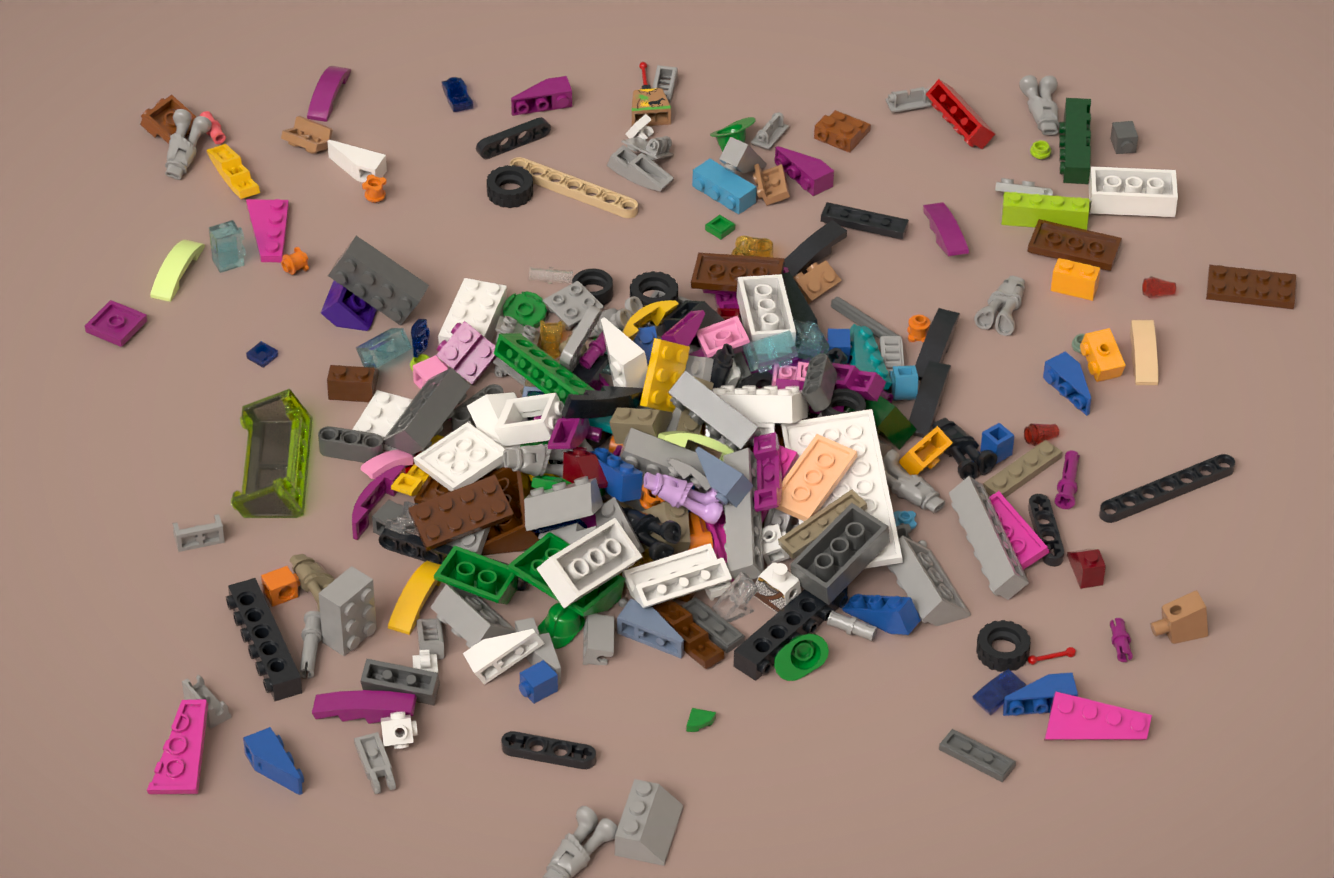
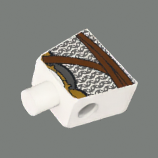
M772 563L758 576L752 596L778 613L801 593L800 580L787 571L785 564Z

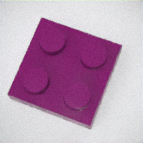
M110 300L85 325V332L122 347L147 322V315Z

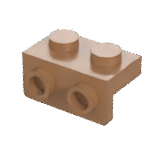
M297 116L294 128L283 130L281 139L288 141V144L292 146H301L306 148L307 152L316 154L319 151L328 149L327 141L331 140L333 130L302 116Z
M759 164L754 165L756 173H753V178L756 185H758L756 192L759 199L763 198L766 206L790 197L785 169L782 164L764 171L761 170Z
M826 260L821 264L815 262L806 269L808 271L806 274L800 272L794 277L808 304L842 281Z

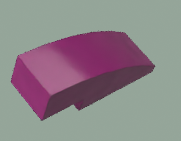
M832 363L837 371L834 390L850 389L861 394L865 400H878L886 384V381L878 373L860 371L853 365Z
M558 418L547 445L548 449H574L578 447L589 432V419Z

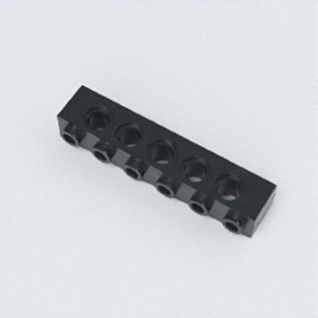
M256 578L228 585L227 606L229 610H234L235 624L242 628L240 629L243 642H248L249 644L248 651L251 659H256L257 661L255 662L256 670L259 676L264 677L263 685L266 693H271L274 702L302 694L301 676Z
M848 586L829 605L804 589L734 650L733 667L755 681L762 675H766L774 665L777 653L790 643L793 638L799 635L813 634L822 622L828 620L832 610L836 611L838 608L845 606L848 601Z

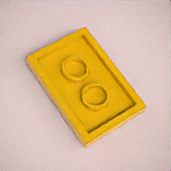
M654 338L640 406L674 412L676 407L670 401L672 397L668 392L685 371L690 350L689 346Z

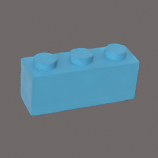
M709 158L693 169L692 186L735 213L741 214L756 203L757 187L737 174L726 170Z

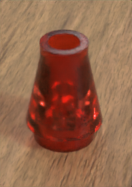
M1152 276L1143 280L1142 293L1147 295L1148 298L1175 295V282L1165 281Z
M1031 423L1024 429L1026 443L1033 446L1040 444L1044 440L1048 441L1059 436V428L1056 424Z

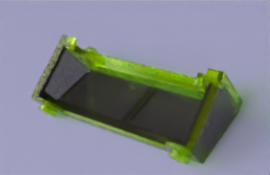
M290 389L242 406L240 423L244 429L248 430L242 493L240 491L233 492L231 504L243 518H297L304 515L313 418Z

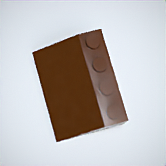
M502 467L477 481L495 475L514 513V518L491 526L481 555L523 551L540 540L538 539L540 528L526 531L524 499L531 494V490L535 489L531 487L532 481L529 474L513 471L512 468Z

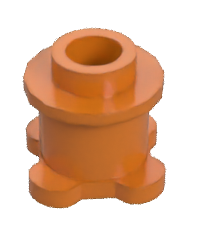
M375 175L367 176L366 182L362 183V188L366 190L364 195L368 201L377 203L385 198L386 193L383 190V185L387 183L386 178L375 177Z
M299 247L294 248L295 253L283 255L281 265L285 272L293 275L301 268L304 271L309 270L308 256Z
M921 314L914 315L908 321V341L924 342L930 327V320Z
M644 484L642 485L641 490L643 492L639 501L644 509L665 502V500L657 495L654 496L651 490L644 488Z

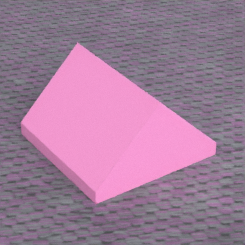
M738 316L699 329L696 333L704 357L712 358L718 349L723 348L724 344L731 345L734 354L750 349V340Z

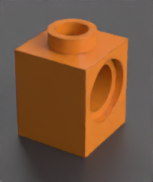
M288 566L261 575L263 593L272 607L298 598L300 581L297 574H292Z

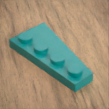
M853 324L850 328V345L852 346L850 355L853 356L850 364L856 366L860 371L878 373L886 381L883 389L888 390L892 385V381L874 339L873 332L866 326L861 327Z

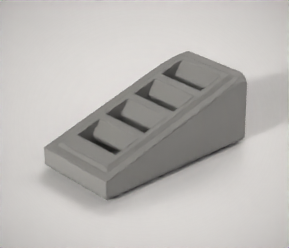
M657 65L652 89H668L664 93L667 95L666 98L669 103H671L676 86L678 68Z
M881 336L879 351L884 359L886 369L893 368V366H904L902 337Z
M438 618L418 619L419 654L420 650H429L430 654H437V659H443L444 640L441 621Z

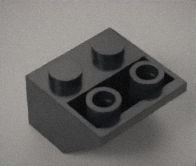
M685 300L663 320L667 332L691 311L703 310L705 312L699 329L724 321V319L705 301ZM695 335L690 345H696L701 348L697 335Z

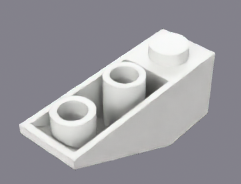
M333 140L327 141L329 158L356 181L364 183L368 175H375V177L381 178L387 172L386 155Z

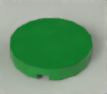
M525 291L522 294H512L505 300L503 316H510L523 326L530 325L538 328L545 321L547 309L539 295Z

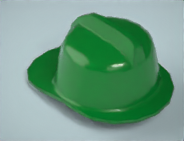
M748 117L735 121L721 130L712 132L710 136L716 137L718 145L723 152L730 137L745 142L746 128L754 124L756 119Z
M556 603L549 609L546 618L537 629L539 635L549 633L554 649H560L568 645L585 625V619L570 608H563L561 603Z
M816 634L796 636L777 653L774 663L776 673L786 681H795L819 668L828 658L829 649L827 642Z

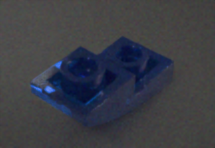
M451 77L446 81H441L443 91L453 112L473 109V101L467 93V86L462 78Z
M418 319L411 328L414 357H419L427 350L430 336L427 319Z
M1008 669L983 686L972 698L991 716L1004 703L1005 696L1025 687L1026 684Z

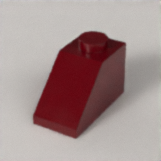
M576 447L573 451L563 452V479L575 483V479L588 476V479L596 478L599 488L608 487V482L595 454L588 452L587 448Z
M1099 549L1067 552V557L1080 589L1103 586L1106 565Z

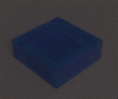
M261 341L250 349L246 356L248 360L264 368L278 357V350Z

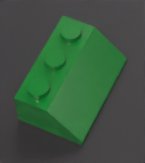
M455 545L434 574L435 580L499 604H508L518 589V576L507 570L506 564Z

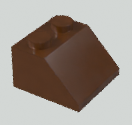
M330 365L327 377L328 400L370 402L376 391L379 369Z

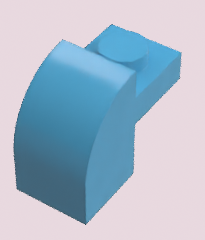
M915 365L893 366V371H889L892 381L893 401L915 400L918 394V374Z

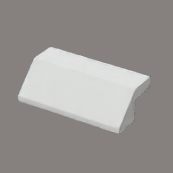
M514 392L487 394L467 405L479 431L504 449L511 450L513 447H520L521 444L503 446L495 431L506 401L517 398ZM523 418V419H522V422L528 421V419H527V418ZM504 463L496 467V470L504 467Z
M711 543L625 570L622 573V576L626 578L625 583L630 595L643 608L732 580L724 558L717 559Z

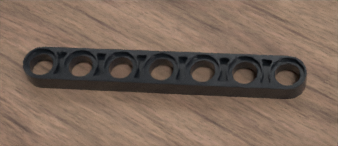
M1227 454L1217 455L1101 503L1099 517L1104 522L1114 523L1228 477L1234 472L1235 459ZM1226 463L1230 465V467H1221L1219 464ZM1200 471H1209L1211 474L1203 475ZM1188 478L1192 480V482L1185 483L1181 481V479ZM1170 486L1173 490H1164L1162 487ZM1143 494H1152L1154 497L1146 498ZM1131 501L1135 505L1127 506L1124 504V502ZM1112 509L1116 513L1108 514L1104 510Z
M391 527L385 528L378 539L380 545L389 551L440 565L453 548V546L444 544L431 549L437 554L435 555L430 551H426L420 536ZM386 536L392 538L395 542L389 540ZM521 579L523 582L518 580L517 591H524L529 583Z

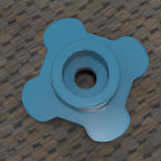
M895 511L893 513L896 526L904 523L909 524L911 530L916 528L917 523L914 521L916 517L915 512Z

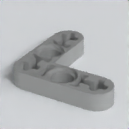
M590 305L560 356V364L571 372L579 363L580 351L602 314V310L593 305Z

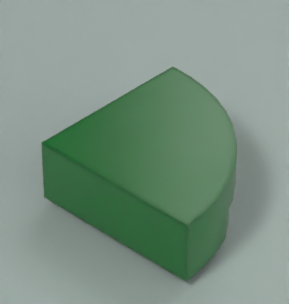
M692 708L686 725V731L697 732L700 728L712 725L716 719V712Z

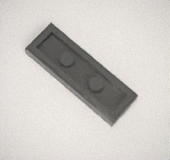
M697 597L681 606L693 615L694 623L708 632L709 639L726 653H729L745 641V635Z
M954 729L939 744L940 751L1002 783L1016 766V761Z

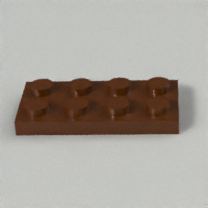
M1039 219L1028 244L1027 252L1099 267L1102 270L1111 271L1120 249L1122 238Z
M698 252L691 279V288L737 292L738 277L783 275L785 259Z
M1209 264L1207 300L1294 310L1296 274Z
M495 475L408 508L409 515L426 551L514 518V513Z

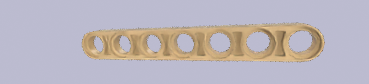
M516 157L510 161V166H523V169L528 170L532 175L533 184L623 218H633L638 214V202L633 198L522 157ZM555 179L560 180L559 182H551V180ZM571 186H576V187H579V188H577V189H570L569 187H571ZM589 193H595V194H597V195H595V196H589V195H587V194H589ZM606 200H614L615 202H613V203H608V202H605V201H606ZM624 207H633V209L627 210Z

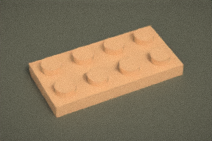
M816 434L783 479L781 502L776 509L802 521H806L816 514L856 460L857 451Z

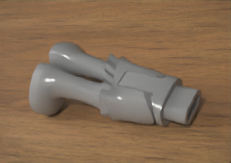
M1027 75L1020 80L1019 87L1029 99L1027 102L1029 111L1033 115L1037 127L1042 131V134L1056 135L1059 127V110L1057 103L1052 101L1051 95L1057 89V79L1054 76H1045L1038 85L1035 76Z
M177 109L173 114V120L177 129L176 133L170 136L167 162L165 164L167 168L165 174L177 180L182 178V175L186 173L187 168L195 158L197 152L196 144L199 137L207 133L212 126L208 118L198 116L192 123L188 140L184 137L191 123L192 115L184 109Z
M1009 276L1008 279H1005L997 290L991 294L987 301L988 306L976 313L974 317L975 324L981 329L987 330L991 328L997 311H1000L996 317L995 328L1001 335H1011L1015 328L1014 319L1011 315L1021 305L1025 290V280L1016 276Z
M632 296L625 301V308L620 310L615 308L604 310L589 338L598 337L603 331L601 319L604 317L622 331L629 319L638 310L643 308L640 299Z
M547 444L513 447L511 450L505 449L503 451L504 467L532 476H542L546 473L563 478V464H549L548 460L563 462V452L573 451V449H548Z
M894 449L888 451L883 458L887 485L891 488L892 493L897 494L898 498H903L916 506H921L923 510L929 509L936 513L942 509L945 501L939 498V493L923 477L909 475L898 466L900 460L899 453Z
M581 806L576 812L578 828L573 835L568 833L565 835V839H562L560 846L551 858L550 864L546 867L547 872L542 878L574 877L580 870L586 868L590 860L589 856L601 844L615 839L617 825L607 818H602L598 823L596 813L587 806ZM595 830L591 838L582 847L580 844L583 842V840Z

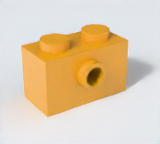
M1058 258L1052 274L1051 291L1093 301L1098 289L1101 268Z
M1110 328L1086 333L1080 344V350L1082 355L1086 357L1089 372L1094 376L1096 382L1121 377L1126 365Z
M937 426L899 460V464L909 475H918L926 467L931 470L940 461L938 457L953 442Z

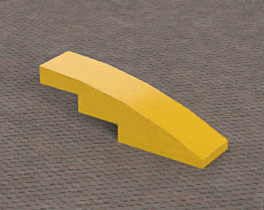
M227 144L206 150L219 174L240 199L260 193L259 185L251 179L250 171L242 165L241 157Z

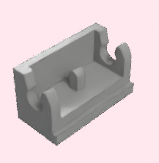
M219 514L214 515L215 523L197 525L179 530L177 522L172 523L178 552L225 543L223 525Z
M600 614L588 615L583 629V665H607V659L598 657L613 656L614 617Z
M197 675V683L192 686L188 678L182 681L184 700H207L206 724L210 729L231 718L226 703L223 701L219 702L205 686L204 679L200 675Z

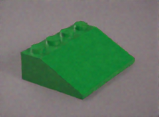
M549 532L508 564L506 569L559 602L537 568L570 544ZM618 574L567 607L582 617L607 611L621 599L626 578Z

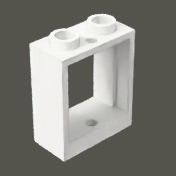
M557 393L508 399L495 427L502 445L511 446L550 440L558 418L563 416L561 412L564 404L560 401ZM541 416V419L522 422L523 418Z

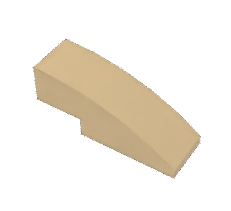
M1131 320V358L1135 384L1158 385V359L1154 320Z

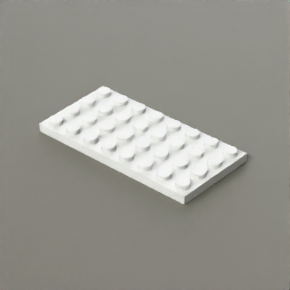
M872 409L800 420L795 423H782L781 428L785 448L796 451L799 455L798 459L816 434L857 451L856 460L820 510L853 489L867 503V510L865 511L889 526L890 543L866 568L903 563ZM798 519L799 525L804 521Z

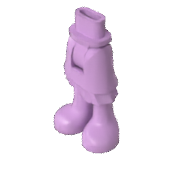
M647 472L645 474L644 488L651 490L654 496L657 495L672 507L679 508L684 506L709 524H715L720 518L723 505L718 503L719 500L715 498L717 493L712 488H709L706 493H700L691 489L693 483H687V480L677 479L660 473L654 475Z

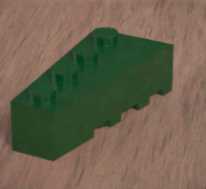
M1066 98L1064 120L1059 122V134H1061L1059 136V161H1063L1060 162L1059 174L1063 175V183L1089 184L1091 99Z
M879 396L877 401L865 400L866 410L872 409L877 436H882L900 450L917 429L896 406L883 397ZM844 406V412L855 411L851 407Z

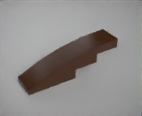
M672 599L651 606L684 639V651L702 667L707 669L725 659L724 651L709 640L708 632L693 622V615Z

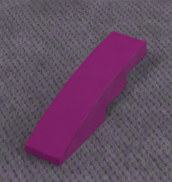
M945 203L923 205V213L929 219L930 229L936 234V243L948 256L968 254L969 248L964 236Z
M703 310L689 312L662 335L661 339L689 346L700 327L705 312Z
M371 690L317 694L312 714L315 719L338 715L342 722L365 718L367 723L371 724L381 722V718L391 717L390 713L405 712V715L413 716L417 697L415 694Z

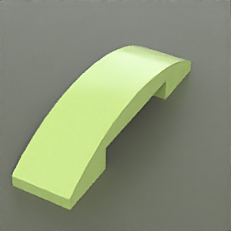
M182 240L177 243L167 255L157 274L151 290V298L171 302L179 290V280L191 261H197L205 248V244L189 240Z
M667 431L659 433L657 437L684 448L688 440L721 452V461H723L724 455L734 452L717 440L692 432Z

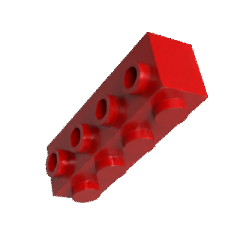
M938 79L925 94L933 102L931 105L943 113L942 117L954 125L953 129L960 135H963L965 137L964 141L971 147L976 145L983 149L994 137V131L953 87Z

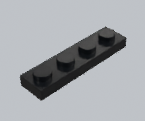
M826 202L820 221L829 223L833 220L843 227L898 239L904 238L909 224L908 219Z

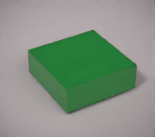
M718 215L705 224V230L722 240L735 230L736 224L722 215Z

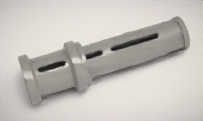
M309 611L304 615L305 628L301 633L304 644L299 674L305 679L307 671H309L308 679L314 676L318 643L323 638L321 617L318 611Z

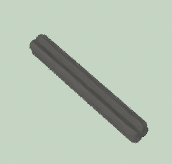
M835 297L831 300V308L859 326L868 327L876 337L899 336L840 297Z

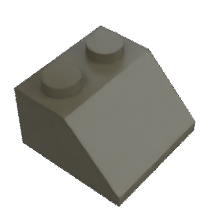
M617 408L609 422L615 443L624 444L631 428L658 437L659 433L666 431L673 414L663 410Z
M662 502L641 511L658 517L661 521L660 524L669 520L677 522L681 527V538L678 544L669 543L654 532L650 535L672 546L674 554L688 551L691 541L688 509L686 507H672L668 502ZM641 543L644 549L641 555L649 556V547Z

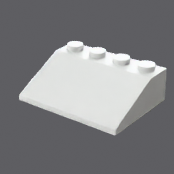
M605 317L602 318L601 323L613 385L617 387L644 388L648 370L645 351ZM640 403L637 407V409H653L649 407L640 406Z

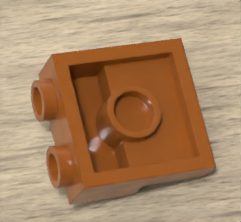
M170 95L166 99H160L154 108L145 110L141 115L142 121L140 125L154 138L160 136L169 144L170 136L176 133L177 129L173 120L175 110L184 109L192 115V120L185 137L190 134L192 123L196 116L173 95Z
M835 110L830 116L824 115L815 125L814 139L850 153L870 132L871 124Z

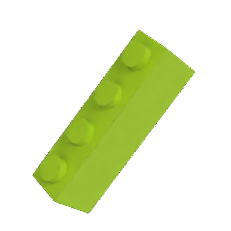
M1004 192L1001 225L1035 228L1038 220L1041 219L1087 230L1090 199Z

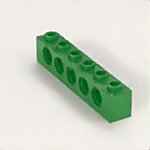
M499 334L493 354L545 394L557 393L560 401L565 404L568 394L584 395L585 390H594L522 334Z

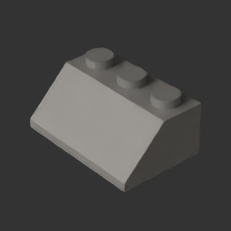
M588 476L575 479V483L566 485V482H560L552 485V489L544 490V487L531 490V494L524 499L526 531L594 515L604 505L596 478L588 479Z
M448 584L444 586L430 607L437 613L436 617L441 622L452 627L451 631L455 635L467 641L466 645L469 648L484 639L515 633V629L479 596Z
M634 779L615 834V856L664 866L683 805L660 784Z

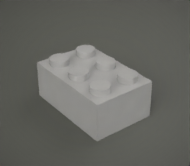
M351 566L318 593L323 643L339 654L345 656L351 650L356 649L359 643L366 637L371 636L377 629L373 579Z

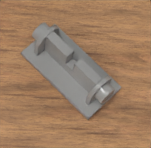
M924 87L910 89V95H908L907 90L893 91L885 99L891 113L931 106L925 95L929 89Z
M780 112L774 113L772 119L769 120L762 130L757 132L751 143L770 150L789 128V125L784 124V115Z

